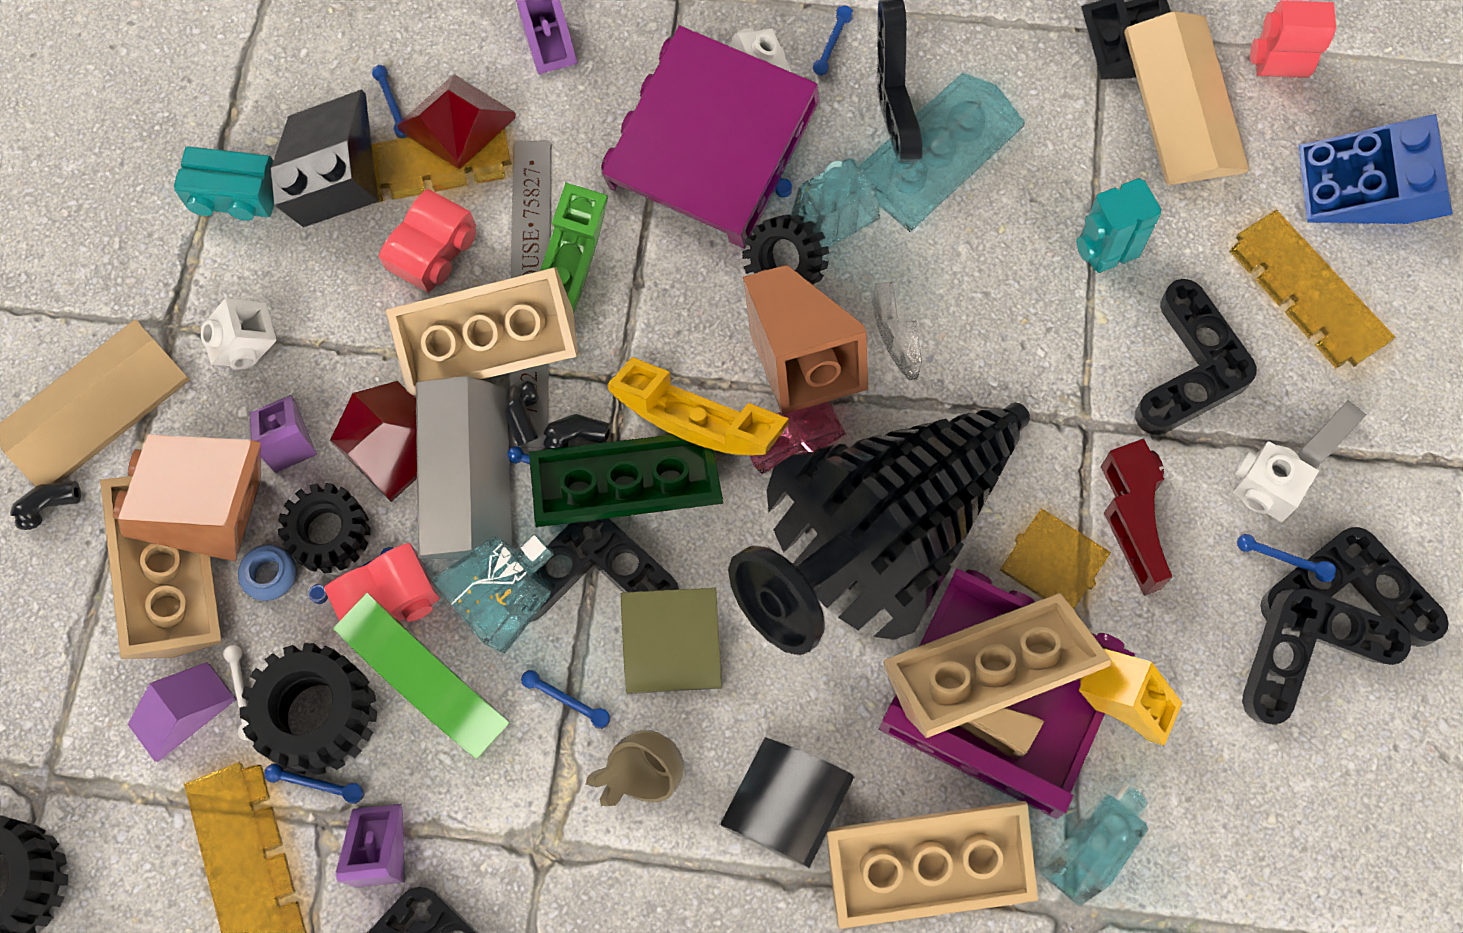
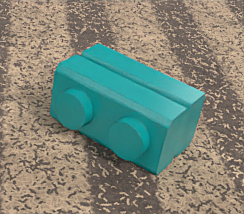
M188 146L185 147L182 156L181 169L178 170L174 191L185 207L198 215L209 216L213 211L229 213L232 217L244 221L253 220L254 216L269 218L274 207L271 175L273 159L270 155Z
M1137 178L1122 184L1120 189L1114 187L1097 194L1089 215L1085 217V225L1081 235L1076 240L1081 258L1086 262L1089 261L1094 271L1096 270L1098 273L1116 267L1118 262L1124 264L1141 256L1155 228V224H1157L1162 210L1145 180Z

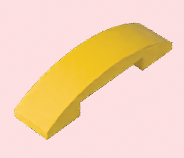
M631 357L608 383L609 392L647 421L681 439L715 451L737 455H766L788 426L789 418L751 403H747L743 410L739 412L671 385L670 371Z

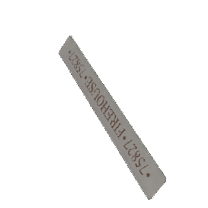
M548 140L516 141L513 144L511 278L540 271L550 242L551 142ZM549 363L509 373V387L514 383L518 386L525 381H530L533 383L539 397L535 404L526 406L539 438L519 446L522 449L545 448L543 443L546 436L543 432L548 425ZM508 424L509 448L518 446Z

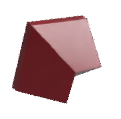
M453 74L397 124L399 131L460 170L516 118V114L510 108Z
M398 381L352 393L330 439L331 443L390 502L417 480L416 398L407 392L406 388Z

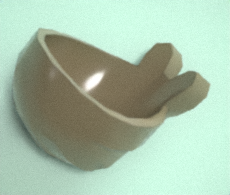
M638 730L620 740L609 754L607 766L593 771L587 777L586 785L597 788L606 785L600 797L601 806H616L624 794L633 799L648 803L662 802L672 796L683 778L684 762L682 754L670 738L653 730Z

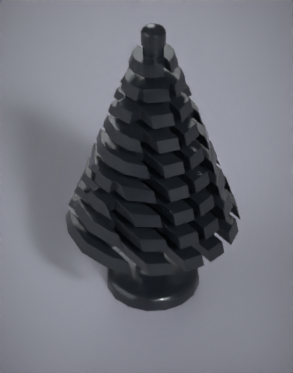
M1014 402L1003 410L988 408L977 413L958 415L950 422L947 419H942L933 423L916 425L909 429L890 431L885 435H875L858 440L850 448L846 444H838L833 449L831 448L834 445L818 448L815 451L793 454L774 466L766 490L768 513L779 505L787 494L794 501L793 505L773 529L783 553L793 546L804 532L807 534L814 529L817 535L793 563L769 547L756 545L745 548L731 558L728 568L730 587L740 609L751 625L768 642L782 651L798 656L803 655L818 646L825 631L824 613L820 602L828 608L848 589L850 590L859 582L865 591L838 617L856 630H860L881 610L885 609L893 619L873 637L895 640L914 633L938 588L952 568L950 564L959 555L964 545L962 541L966 539L997 483L998 476L1001 475L1010 455L1013 453L1020 439L1019 431L1028 425L1030 414L1027 408L1021 403Z

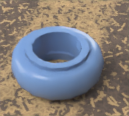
M271 544L258 546L249 551L241 560L238 569L239 584L243 591L253 599L261 601L278 599L286 594L294 584L297 574L296 563L292 556L280 546ZM267 562H278L279 570L277 576L269 583H257V570Z

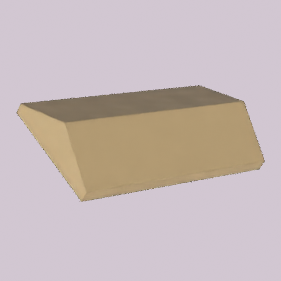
M1173 11L1127 27L1124 33L1166 186L1248 172V163L1206 16Z
M556 267L385 310L405 387L411 395H416V384L420 381L463 376L480 380L579 356L573 309Z
M135 319L0 423V448L35 487L43 484L61 483L189 382L190 379Z
M132 477L101 479L100 485L120 658H175L221 644L210 556L123 537L118 519L113 518V510L119 492L121 490L128 491Z
M1061 593L883 660L884 668L906 717L926 738L1111 666V658Z
M1026 801L829 828L826 834L829 870L839 929L1038 901L1029 811Z

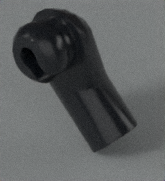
M525 381L518 386L514 383L507 390L505 417L518 446L539 438L526 407L535 404L539 399L537 391L530 381Z
M573 414L547 425L543 432L546 436L543 445L546 450L568 447V440L582 438L596 443H606L610 435L611 423Z
M76 481L36 486L13 503L10 515L15 517V526L20 530L37 528L42 523V517L39 512L49 506L78 504L81 499L80 486Z

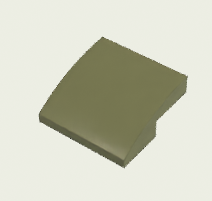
M716 587L620 593L627 694L722 689Z

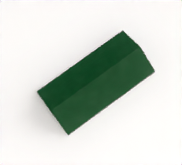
M672 434L529 452L536 527L723 504L714 450L688 442Z

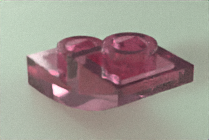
M830 401L783 415L780 411L776 414L789 418L786 429L766 455L749 456L754 467L761 474H764L799 451L808 452L827 447L846 435V432Z

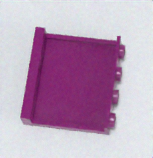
M679 25L673 38L668 37L663 43L659 54L660 62L654 74H648L640 90L641 99L635 110H630L626 114L622 122V135L615 148L611 147L606 152L601 166L602 175L609 189L615 191L618 185L726 233L730 243L745 249L746 244L744 242L747 236L753 234L751 230L758 224L820 102L818 83Z
M956 568L919 646L1035 603V600L1022 592L1011 590L1008 593L991 585L992 580L978 571L968 569L964 572ZM1092 633L1102 648L1135 656V653L1124 648L1125 644L1118 638L1106 633H1098L1097 635ZM1081 678L1005 707L1006 709L1038 717L1044 721L1028 752L1020 760L1016 761L959 726L926 738L906 717L896 694L882 720L879 730L1019 801H1026L1032 808L1057 820L1066 814L1074 796L1071 794V791L1105 713L1096 711L1080 693Z

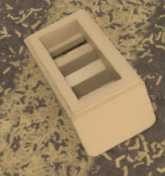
M1002 708L961 724L959 727L1016 761L1020 760L1028 752L1044 721L1038 717Z

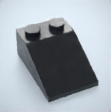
M362 89L289 115L271 166L274 206L302 227L378 202L366 93Z

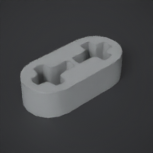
M1347 400L1297 454L1300 460L1317 469L1363 420L1366 414Z

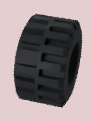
M304 643L302 651L294 645L284 647L283 657L279 658L272 653L264 659L268 666L263 671L258 668L254 669L250 675L251 678L256 680L252 688L244 686L241 697L248 701V706L240 707V718L249 723L242 728L246 738L255 742L252 747L259 754L294 773L305 775L306 771H309L314 775L326 774V767L328 766L338 770L346 765L343 760L346 755L349 754L356 758L362 752L357 747L361 738L369 742L373 731L367 728L368 722H376L377 711L371 707V703L377 701L375 692L368 686L370 682L367 677L335 649L327 646L321 649L315 643ZM317 685L329 686L332 692V707L327 719L312 732L293 735L288 725V713L295 698L310 687Z
M0 815V855L3 854L7 861L9 878L6 889L0 897V933H37L35 926L47 927L54 918L49 913L52 906L61 907L64 896L58 895L60 886L68 885V874L60 873V867L67 864L64 853L54 851L60 844L53 836L46 835L45 829Z

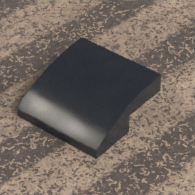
M1099 0L1081 6L1100 78L1128 79L1136 77L1124 31L1129 26L1170 13L1167 0H1129L1126 2L1124 0Z
M765 737L720 825L733 834L766 847L776 855L810 868L855 776L818 757Z

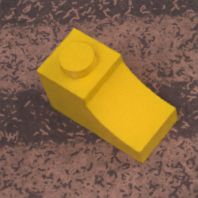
M1104 649L1111 658V666L1081 677L1080 693L1096 711L1110 715L1141 734L1147 741L1165 746L1181 708L1182 701L1151 661Z

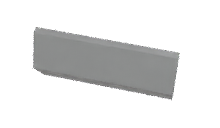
M469 376L417 382L416 441L419 559L490 561V556L496 555L493 551L501 543L502 545L495 551L498 556H493L491 561H498L504 547L510 553L505 557L510 556L508 561L513 559L510 463L508 457L509 434L508 421L505 417L507 388Z

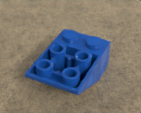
M1436 114L1298 145L1308 223L1409 224L1453 215L1442 140Z

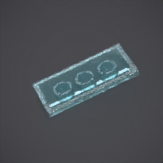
M962 72L916 114L922 137V159L920 161L898 163L889 138L848 176V180L911 232L1024 127L1025 121L997 85Z

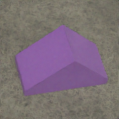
M516 0L521 25L538 75L578 64L560 0Z
M292 394L250 412L251 440L261 442V458L274 473L317 455Z
M206 662L149 683L128 722V726L152 759L159 762L237 699L213 667Z
M401 804L352 809L335 872L337 882L355 888L405 883L403 809Z

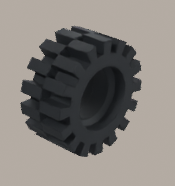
M791 214L762 221L763 224L756 225L751 230L754 235L747 236L744 244L750 246V249L742 251V259H750L751 261L750 265L743 266L745 273L754 272L755 274L763 270L776 268L773 248L780 239H785L792 242L798 251L799 264L794 271L812 285L818 283L824 277L820 271L827 269L829 261L822 260L823 255L829 254L828 246L821 247L819 242L825 239L822 231L814 233L813 230L817 225L813 221L803 222L805 217L800 215L791 216Z
M318 483L309 485L311 490L309 494H306L302 489L298 490L295 494L299 500L294 504L288 499L284 504V507L289 511L288 514L280 513L278 521L282 524L283 528H278V535L284 541L282 545L296 561L304 565L308 570L316 572L317 568H319L323 573H332V566H336L340 571L348 568L344 561L351 558L355 563L360 558L356 552L357 549L366 550L368 545L364 536L370 535L371 528L366 523V521H369L366 512L348 490L340 487L338 490L331 483H325V489H322ZM323 513L338 515L341 519V530L332 541L318 544L309 539V525L317 516Z

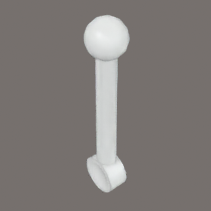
M229 645L225 648L223 656L230 663L240 711V707L248 706V701L241 697L245 686L240 666L243 652L238 645ZM241 719L242 724L238 728V735L242 740L251 742V740L246 738L242 729L249 723Z

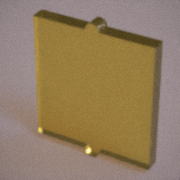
M1041 508L1025 533H1019L1016 536V546L999 571L1043 599L1061 593L1074 610L1086 590H1091L1095 587L1096 581L1094 578L1111 552Z

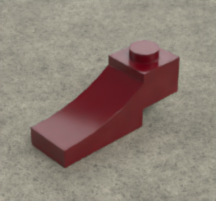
M1143 438L1111 450L1100 467L1116 497L1113 498L1104 515L1143 595L1146 596L1161 590L1173 576L1160 545L1155 519V492L1165 479L1163 476L1164 467L1159 455L1154 450L1150 451Z

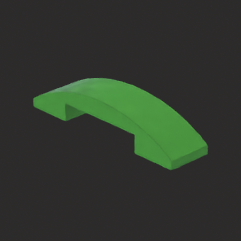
M565 182L552 221L554 231L540 271L554 267L557 268L574 314L593 260L608 196Z
M368 592L333 628L395 690L475 759L486 750L510 723L476 690L471 689L404 628L403 624Z

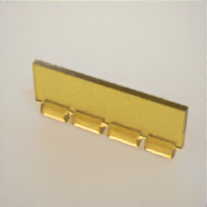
M505 128L460 170L410 137L372 144L378 202L376 203L385 202L384 188H389L392 200L420 195L426 190L425 181L427 180L432 181L434 192L468 186L466 173L470 172L474 173L476 184L506 179L503 166L512 165Z
M1277 209L1236 236L1239 242L1229 252L1249 274L1254 273L1261 266L1264 268L1265 271L1255 281L1278 306L1283 305L1290 299L1295 302L1285 311V314L1308 339L1314 337L1320 331L1325 335L1315 344V347L1335 369L1347 361L1353 367L1357 366L1396 338Z
M237 762L184 783L221 933H307L299 901L280 906L278 900L296 893L286 853L267 858L266 852L282 846L283 842L273 806L254 809V805L271 798L262 765L258 764L244 768L242 763Z

